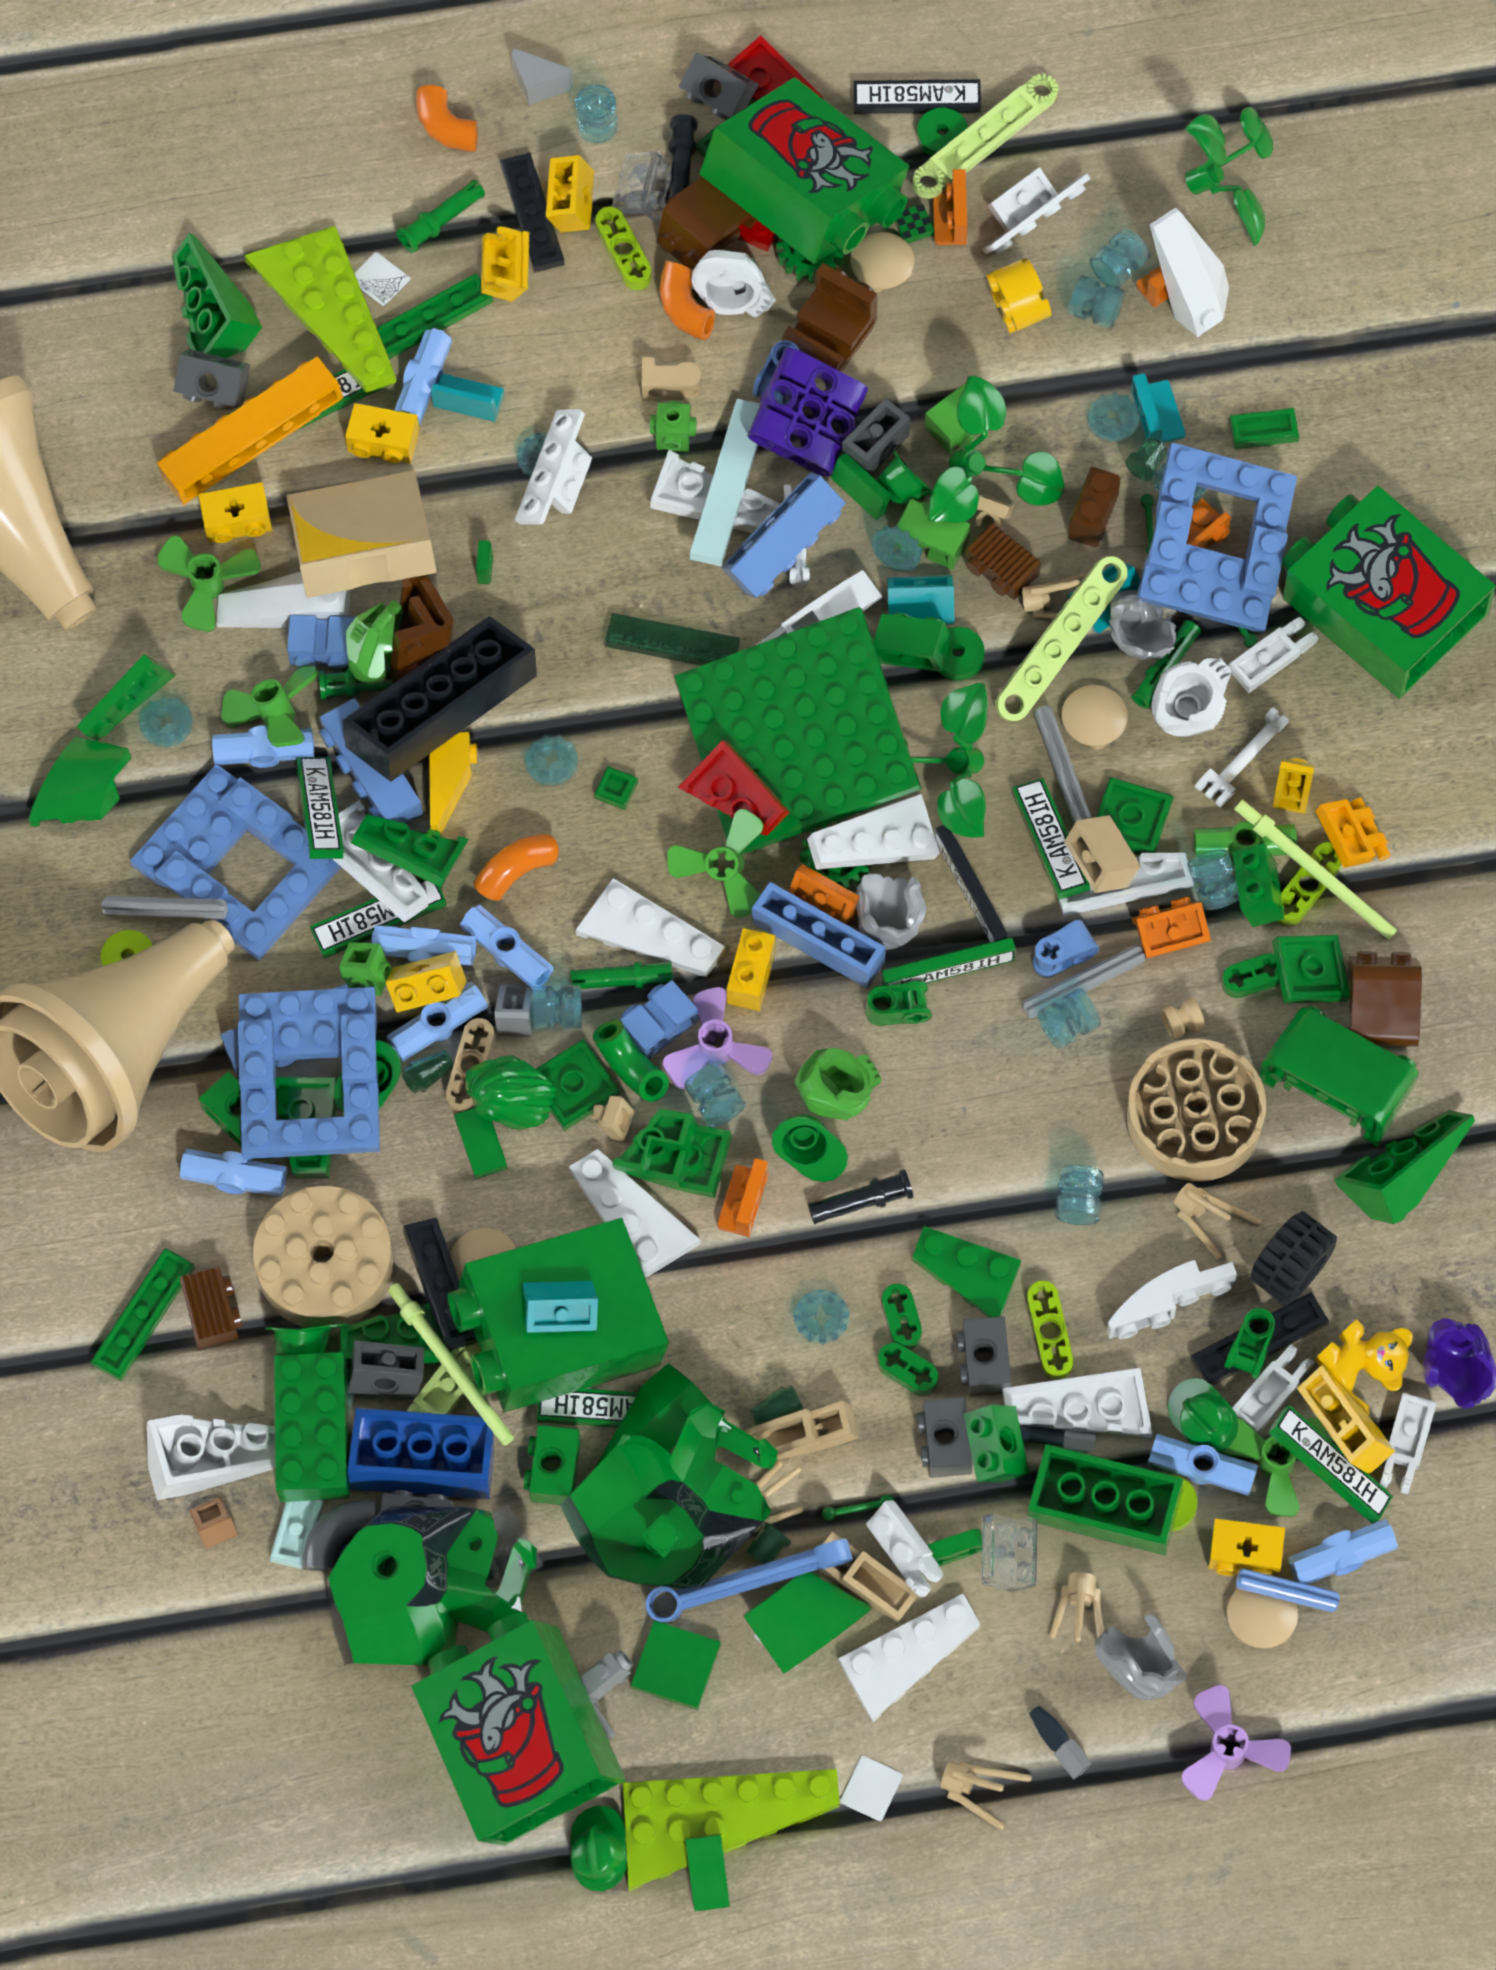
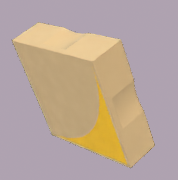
M415 470L286 495L306 598L351 590L372 583L392 582L437 573Z

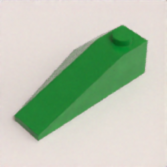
M188 233L172 256L177 286L184 293L185 306L181 308L182 315L189 322L190 332L186 334L187 344L192 350L224 358L246 351L262 329V326L251 304L194 234Z
M1448 1110L1414 1129V1137L1401 1142L1394 1140L1385 1145L1387 1151L1371 1160L1367 1155L1359 1159L1335 1178V1183L1370 1219L1396 1224L1402 1221L1422 1200L1475 1122L1474 1116Z
M667 1363L642 1385L595 1468L617 1446L623 1434L627 1436L640 1435L652 1439L671 1454L690 1411L706 1402H711L691 1380L670 1363Z

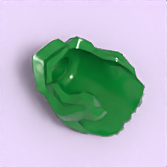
M514 1055L500 1056L496 1059H489L479 1063L466 1072V1092L473 1098L474 1108L482 1118L498 1122L507 1128L516 1130L537 1127L544 1124L545 1120H548L549 1113L552 1112L550 1107L553 1106L556 1088L549 1078L545 1077L527 1062Z

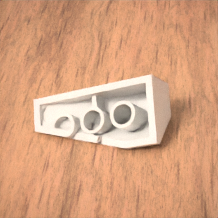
M1174 208L1151 223L1150 229L1174 318L1198 337L1223 320L1229 285L1222 262L1177 208Z
M300 571L219 594L216 625L217 627L289 628L290 615L316 616L317 619H329V616H349L350 590L306 598Z
M182 1414L149 1420L147 1422L148 1470L157 1500L196 1493L275 1469V1426L248 1423L247 1425L225 1423V1420L213 1419V1421L193 1419V1416Z

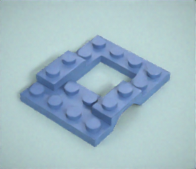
M1171 443L1168 448L1156 505V524L1153 539L1143 566L1137 598H1141L1142 602L1263 633L1266 629L1271 601L1275 597L1288 537L1286 529L1297 476ZM1196 486L1256 502L1245 559L1186 544L1194 510L1192 503Z
M217 764L130 860L132 867L156 885L172 890L181 898L224 899L227 902L228 914H226L225 919L214 920L221 923L228 930L234 943L258 961L261 960L341 868L333 859H309L305 829L293 821L292 815L241 777L236 779ZM246 831L294 865L254 912L228 894L226 887L208 875Z
M375 987L239 994L238 1049L243 1159L380 1152ZM342 1057L344 1117L277 1120L275 1061Z

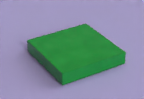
M1110 777L1096 817L1110 815L1132 853L1141 855V853H1156L1174 796Z
M1338 935L1277 936L1272 940L1284 1004L1346 1002L1350 998Z
M584 1039L536 1068L545 1077L549 1078L556 1088V1096L553 1098V1106L550 1108L552 1115L563 1131L591 1115L594 1105H607L610 1095L621 1096V1091Z
M654 1620L631 1683V1689L699 1710L721 1647V1642Z

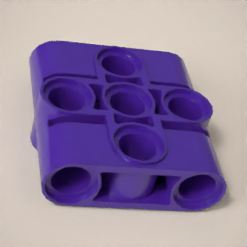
M785 348L768 388L761 395V404L747 437L754 443L817 475L830 477L841 454L842 442L854 431L855 419L868 388L860 381L797 349ZM815 377L824 381L825 391L817 388ZM774 391L780 392L783 395L784 405L776 402ZM803 406H807L812 410L813 419H809L803 414ZM832 420L840 424L841 434L833 431L831 427ZM790 434L796 435L800 439V448L792 445Z

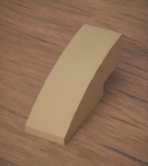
M843 1400L813 1411L803 1409L743 1430L757 1440L765 1438L778 1450L777 1460L820 1451L860 1438L852 1407Z
M831 1532L822 1544L842 1538ZM850 1544L852 1561L835 1567L817 1570L861 1601L868 1602L871 1607L897 1622L901 1620L917 1597V1594L911 1590L905 1581L866 1552H859Z

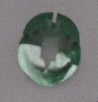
M1147 438L1136 452L1131 453L1126 458V467L1138 479L1150 481L1155 476L1156 468L1167 456L1168 451L1164 447L1165 445L1158 439Z
M765 1521L759 1526L762 1530L745 1551L761 1565L774 1561L783 1547L788 1548L791 1544V1541L783 1533Z

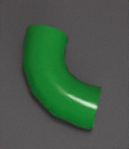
M610 1020L600 1025L593 1033V1040L615 1073L643 1100L654 1102L661 1099L668 1089L669 1080L667 1075L641 1052L621 1021Z

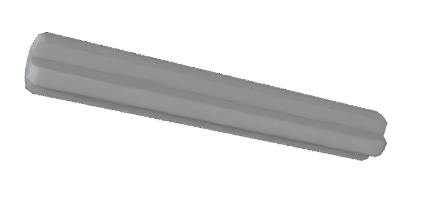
M1049 705L1038 707L1035 710L1034 716L1073 825H1075L1077 820L1091 818L1052 707Z
M106 896L104 901H102L103 913L106 916L225 919L226 914H228L227 902L224 899Z
M1134 945L1022 1002L1023 1010L1028 1018H1034L1144 963V952L1139 945Z

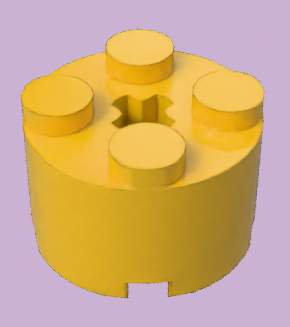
M1027 257L986 275L991 289L989 291L996 308H1001L1004 315L1002 319L1009 334L1052 316L1049 301L1047 298L1044 299L1043 286Z

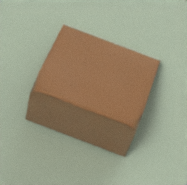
M221 1496L189 1510L205 1548L213 1547L237 1535L235 1526Z

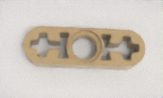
M472 1019L465 1025L445 1094L449 1109L456 1114L473 1109L475 1106L474 1100L469 1094H467L469 1099H463L462 1104H458L456 1097L453 1096L461 1093L462 1081L466 1082V1073L460 1068L462 1062L470 1058L477 1060L479 1063L490 1059L495 1034L492 1024L486 1019ZM479 1029H483L487 1037H481L478 1045L479 1051L474 1050L475 1041L471 1033L477 1034Z

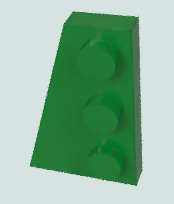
M143 654L84 717L77 727L84 735L98 741L100 738L107 736L118 723L176 675L167 666Z
M367 814L354 834L351 844L442 888L466 848L469 838L457 836L456 840L440 837L439 831L428 829L426 833L410 830L406 823Z
M276 1077L277 1108L281 1120L336 1117L337 1104L334 1099V1086L337 1078ZM332 1154L289 1157L292 1174L296 1178H329Z
M926 1226L922 1230L912 1256L914 1263L944 1286H949L962 1296L965 1302L972 1307L975 1306L988 1318L1002 1316L1021 1266V1260Z
M429 1304L421 1305L420 1307L425 1312L424 1318L440 1338ZM400 1312L387 1317L379 1315L341 1328L340 1352H344L348 1365L355 1340L424 1348V1363H441L414 1326L406 1323Z

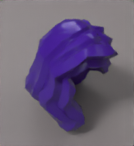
M1447 1318L1434 1322L1429 1329L1427 1352L1424 1356L1423 1375L1425 1376V1382L1431 1388L1438 1385L1454 1399L1459 1407L1465 1409L1474 1407L1475 1404H1479L1482 1400H1486L1487 1397L1491 1396L1496 1387V1365L1489 1342L1482 1329L1476 1324H1463L1462 1322H1456Z

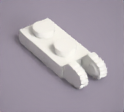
M1301 617L1296 618L1282 629L1279 627L1228 665L1232 670L1231 674L1248 693L1300 657V654L1306 652L1318 641L1319 638L1314 632L1307 634L1295 644L1290 639L1305 626L1306 623Z
M1292 1344L1288 1346L1276 1361H1272L1233 1407L1237 1418L1246 1422L1258 1434L1295 1392L1300 1382L1315 1364L1314 1361L1307 1358L1299 1365L1293 1375L1283 1369L1288 1362L1293 1360L1298 1350Z
M1403 1392L1389 1440L1395 1452L1385 1460L1386 1464L1380 1481L1382 1487L1387 1488L1393 1475L1394 1463L1407 1467L1400 1488L1401 1493L1408 1495L1415 1470H1418L1437 1402Z
M893 1500L885 1501L866 1523V1526L903 1577L906 1578V1584L917 1596L924 1597L931 1590V1586L926 1579L938 1582L943 1577V1571H941V1568H939V1565L932 1557L933 1553L896 1502Z

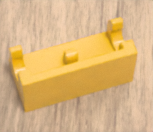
M497 227L498 235L486 233L482 240L481 293L513 302L528 289L529 232H520L507 227Z

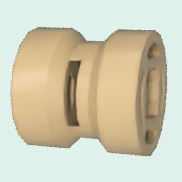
M1195 998L1183 1001L1182 1005L1178 1006V1009L1174 1006L1161 1009L1162 1020L1171 1040L1182 1038L1185 1030L1186 1032L1192 1031L1196 1033L1205 1029L1204 1018Z

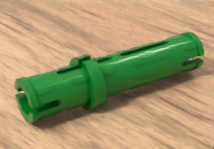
M1184 620L1176 633L1174 650H1171L1170 654L1158 659L1153 666L1147 668L1145 671L1146 677L1131 695V699L1135 704L1145 709L1150 707L1161 674L1170 667H1173V665L1178 664L1195 639L1201 634L1200 628L1195 623Z
M641 961L634 962V965L570 969L572 991L629 985L643 988V984L667 983L673 980L672 961L654 964H642Z

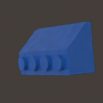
M356 1408L348 1464L350 1490L391 1493L394 1490H404L420 1495L441 1494L449 1497L490 1499L495 1435L483 1418L478 1416Z

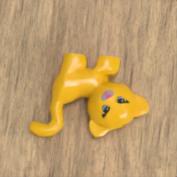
M1356 1319L1339 1335L1343 1345L1339 1347L1332 1341L1315 1358V1362L1319 1366H1325L1370 1417L1369 1405L1352 1392L1357 1374L1360 1370L1364 1369L1368 1376L1380 1381L1384 1388L1390 1391H1399L1403 1382L1402 1374L1406 1370L1408 1363V1347L1411 1345L1413 1334L1408 1329L1398 1328L1391 1332L1378 1331L1368 1340L1364 1341L1361 1340L1364 1335V1327Z

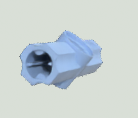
M435 328L425 331L415 358L410 359L406 366L403 377V389L394 411L418 415L419 424H421L432 396V385L439 383L443 373V365L452 345V337L445 334L444 331Z
M267 725L255 726L249 729L247 733L213 735L212 750L214 764L250 763L254 767L268 768L277 765L279 761L297 760V757H314L313 729H300L305 740L301 744L285 747H275L270 744L267 738Z
M480 904L472 907L465 914L460 923V928L469 936H476V942L493 955L498 965L508 968L533 990L538 987L540 988L549 979L550 974L553 972V966L522 941L515 929L503 925ZM509 943L514 945L508 951H501L499 949L503 944Z
M375 925L371 943L381 944L386 956L404 957L408 961L414 962L456 951L461 965H473L476 956V936L441 933L438 929L421 927L405 929Z
M469 982L464 986L459 997L426 1005L420 1015L387 1035V1041L396 1050L402 1062H404L432 1043L448 1039L455 1028L488 1008V1005L476 985ZM436 1017L445 1019V1022L440 1026L429 1024Z
M186 1148L180 1164L181 1179L215 1185L220 1191L230 1194H243L244 1191L281 1198L286 1185V1166L243 1159L242 1153L225 1151L220 1155Z
M1159 1434L1156 1435L1148 1460V1465L1189 1477L1196 1484H1212L1247 1496L1250 1494L1258 1465L1217 1453L1209 1445L1195 1446ZM1198 1459H1206L1211 1463L1212 1468L1207 1471H1200L1194 1466V1462Z
M1384 1519L1354 1532L1345 1530L1324 1539L1320 1545L1288 1557V1562L1295 1581L1309 1584L1332 1574L1341 1576L1355 1571L1363 1566L1365 1561L1396 1550L1398 1544L1391 1525Z

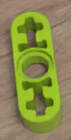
M615 207L601 209L595 218L596 231L624 284L629 289L636 291L647 288L652 280L651 266L623 213ZM610 219L611 222H615L617 234L613 235L611 227L605 224V220ZM625 242L629 243L633 249L630 253L621 255L615 251L616 245ZM632 262H634L635 268L639 273H642L643 277L637 278L636 275H632L630 265Z
M1331 842L1321 843L1310 856L1321 865L1323 856L1327 857L1329 854H1332L1334 856L1333 862L1329 861L1324 868L1335 877L1340 871L1342 864ZM1303 867L1299 869L1281 893L1282 904L1287 907L1294 901L1295 895L1299 898L1295 908L1296 913L1284 914L1285 919L1278 921L1284 926H1294L1300 923L1326 889L1322 883ZM1304 877H1312L1318 882V888L1310 892L1305 891L1300 887L1299 881Z
M1038 1281L1032 1284L1028 1290L1027 1305L1042 1371L1051 1380L1065 1379L1072 1372L1073 1355L1058 1290L1048 1281ZM1039 1291H1044L1045 1296H1051L1048 1299L1047 1305L1049 1313L1043 1315L1040 1300H1034L1037 1298ZM1047 1322L1055 1323L1060 1328V1334L1053 1339L1045 1338L1040 1332L1041 1326ZM1057 1346L1060 1361H1066L1063 1363L1062 1370H1056L1055 1365H1049L1052 1363L1053 1358L1052 1348Z

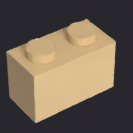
M1110 815L1077 820L1065 840L1066 846L1095 893L1128 888L1141 867Z

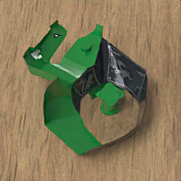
M706 1402L690 1411L672 1454L652 1439L640 1435L627 1436L623 1434L617 1446L572 1494L559 1503L577 1541L587 1556L608 1578L636 1585L674 1588L703 1587L764 1520L768 1518L772 1510L768 1506L766 1499L762 1496L758 1485L715 1461L716 1449L724 1447L761 1468L772 1469L777 1461L778 1450L765 1438L757 1440L731 1424L724 1418L725 1410Z
M389 1506L371 1519L355 1535L342 1552L327 1578L331 1621L344 1666L359 1663L423 1665L428 1667L427 1662L433 1656L446 1649L455 1647L459 1622L488 1633V1628L498 1620L522 1612L521 1606L530 1571L536 1568L537 1548L529 1541L518 1539V1542L512 1548L500 1589L493 1592L485 1586L498 1539L494 1528L493 1512L473 1507Z

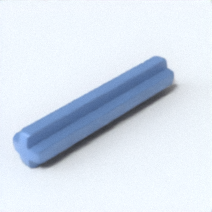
M1244 1568L1240 1569L1236 1577V1587L1249 1592L1329 1612H1335L1339 1604V1593Z

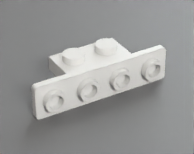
M1039 167L987 204L1005 232L982 248L984 254L995 251L997 254L1003 252L1013 244L1010 239L1017 233L1024 236L1037 226L1035 220L1041 215L1048 218L1062 208L1059 202L1068 196L1072 200L1084 192L1086 188L1083 184L1091 179L1088 173L1076 178L1059 192H1056Z
M580 409L556 411L515 521L519 524H543L551 504L561 514L572 513L592 457L575 441L585 416Z

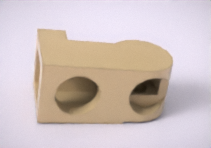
M642 357V400L690 399L697 396L701 391V371L693 362H681L677 366L655 365V357Z

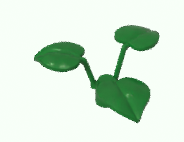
M1252 107L1243 109L1240 116L1241 125L1250 142L1226 157V150L1223 147L1225 137L1218 122L1209 114L1200 115L1186 126L1185 131L1197 140L1209 159L1204 164L1185 173L1186 184L1194 195L1210 190L1212 194L1232 191L1237 211L1246 226L1253 246L1260 242L1265 229V214L1259 200L1250 189L1243 191L1240 185H1219L1220 181L1224 180L1222 166L1253 147L1261 159L1271 156L1273 152V139L1270 131L1255 109Z
M976 376L967 377L965 388L957 405V419L960 427L968 434L981 435L970 444H965V450L955 451L949 459L950 468L940 474L934 485L929 502L928 521L960 523L969 520L975 514L979 504L978 490L970 482L973 479L972 476H977L981 472L1020 476L1016 487L1017 494L1030 505L1044 506L1052 504L1064 493L1065 484L1060 465L1049 453L1038 451L1029 454L1023 461L1022 470L985 465L984 456L979 451L974 450L977 445L988 437V430H999L1006 418V406L1002 395L991 383Z
M976 683L956 689L949 693L942 703L940 712L942 725L946 731L954 733L953 740L961 747L953 748L947 757H911L913 763H945L953 773L960 774L950 781V790H946L939 795L937 812L942 824L947 829L960 836L970 838L984 837L985 795L977 782L965 778H971L972 774L979 773L984 766L983 753L978 748H973L972 743H975L982 736L986 725L988 702L985 683Z

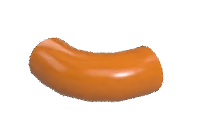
M436 85L419 87L416 92L418 119L429 136L447 148L476 152L478 143L477 120L461 119L453 115L448 109V93L444 88Z
M666 261L662 270L659 289L664 312L677 329L694 338L707 340L715 323L714 310L701 306L693 298L691 292L693 270L684 265Z
M537 834L521 838L504 847L487 862L473 881L476 890L488 899L501 900L512 884L524 874L536 868L552 866L556 862L559 849L555 838L550 834Z

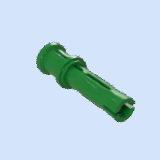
M473 179L430 212H420L417 215L418 219L410 225L397 229L396 233L402 245L410 253L418 251L420 244L430 237L435 238L439 235L442 226L479 199L485 197L486 194L483 187L478 184L477 180Z
M347 668L346 672L326 674L324 670L319 671L321 700H326L329 696L348 695L349 698H354V696H358V692L382 691L393 685L392 681H383L377 684L356 683L360 681L354 677L349 668ZM385 672V679H390V672ZM344 683L343 685H329V684Z

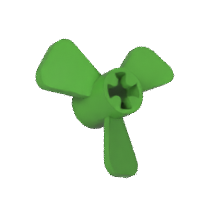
M179 536L170 537L157 556L158 565L162 570L190 579L193 593L181 613V618L187 627L203 632H211L216 627L213 599L223 592L224 579L254 575L261 569L260 560L252 549H245L224 563L219 564V561L210 554L204 553L194 556ZM205 574H213L212 578L206 579Z
M305 665L293 673L284 687H282L279 681L268 679L258 683L253 688L251 694L229 690L224 695L221 716L225 725L233 728L262 718L265 725L268 726L267 738L271 745L285 747L301 744L305 737L293 722L296 712L290 699L317 677L318 671L313 666Z
M741 809L734 815L726 845L715 848L708 854L680 845L670 847L667 852L669 873L675 878H682L707 871L713 879L724 881L730 913L736 918L748 916L752 913V908L761 896V893L741 874L745 865L742 851L762 833L764 828L763 821L749 810ZM725 853L727 861L733 860V867H728L725 871L719 872V868L716 867L718 866L719 854Z
M1313 1417L1307 1420L1332 1442V1437L1318 1418ZM1237 1418L1239 1424L1237 1436L1231 1446L1223 1450L1222 1453L1232 1457L1258 1460L1262 1473L1270 1479L1265 1502L1267 1512L1276 1517L1296 1516L1300 1505L1289 1478L1293 1471L1296 1457L1273 1436L1264 1440L1246 1422ZM1277 1450L1286 1453L1283 1456V1463L1285 1464L1279 1465V1462H1275L1272 1459L1269 1460L1267 1458L1268 1455L1273 1458L1276 1457Z

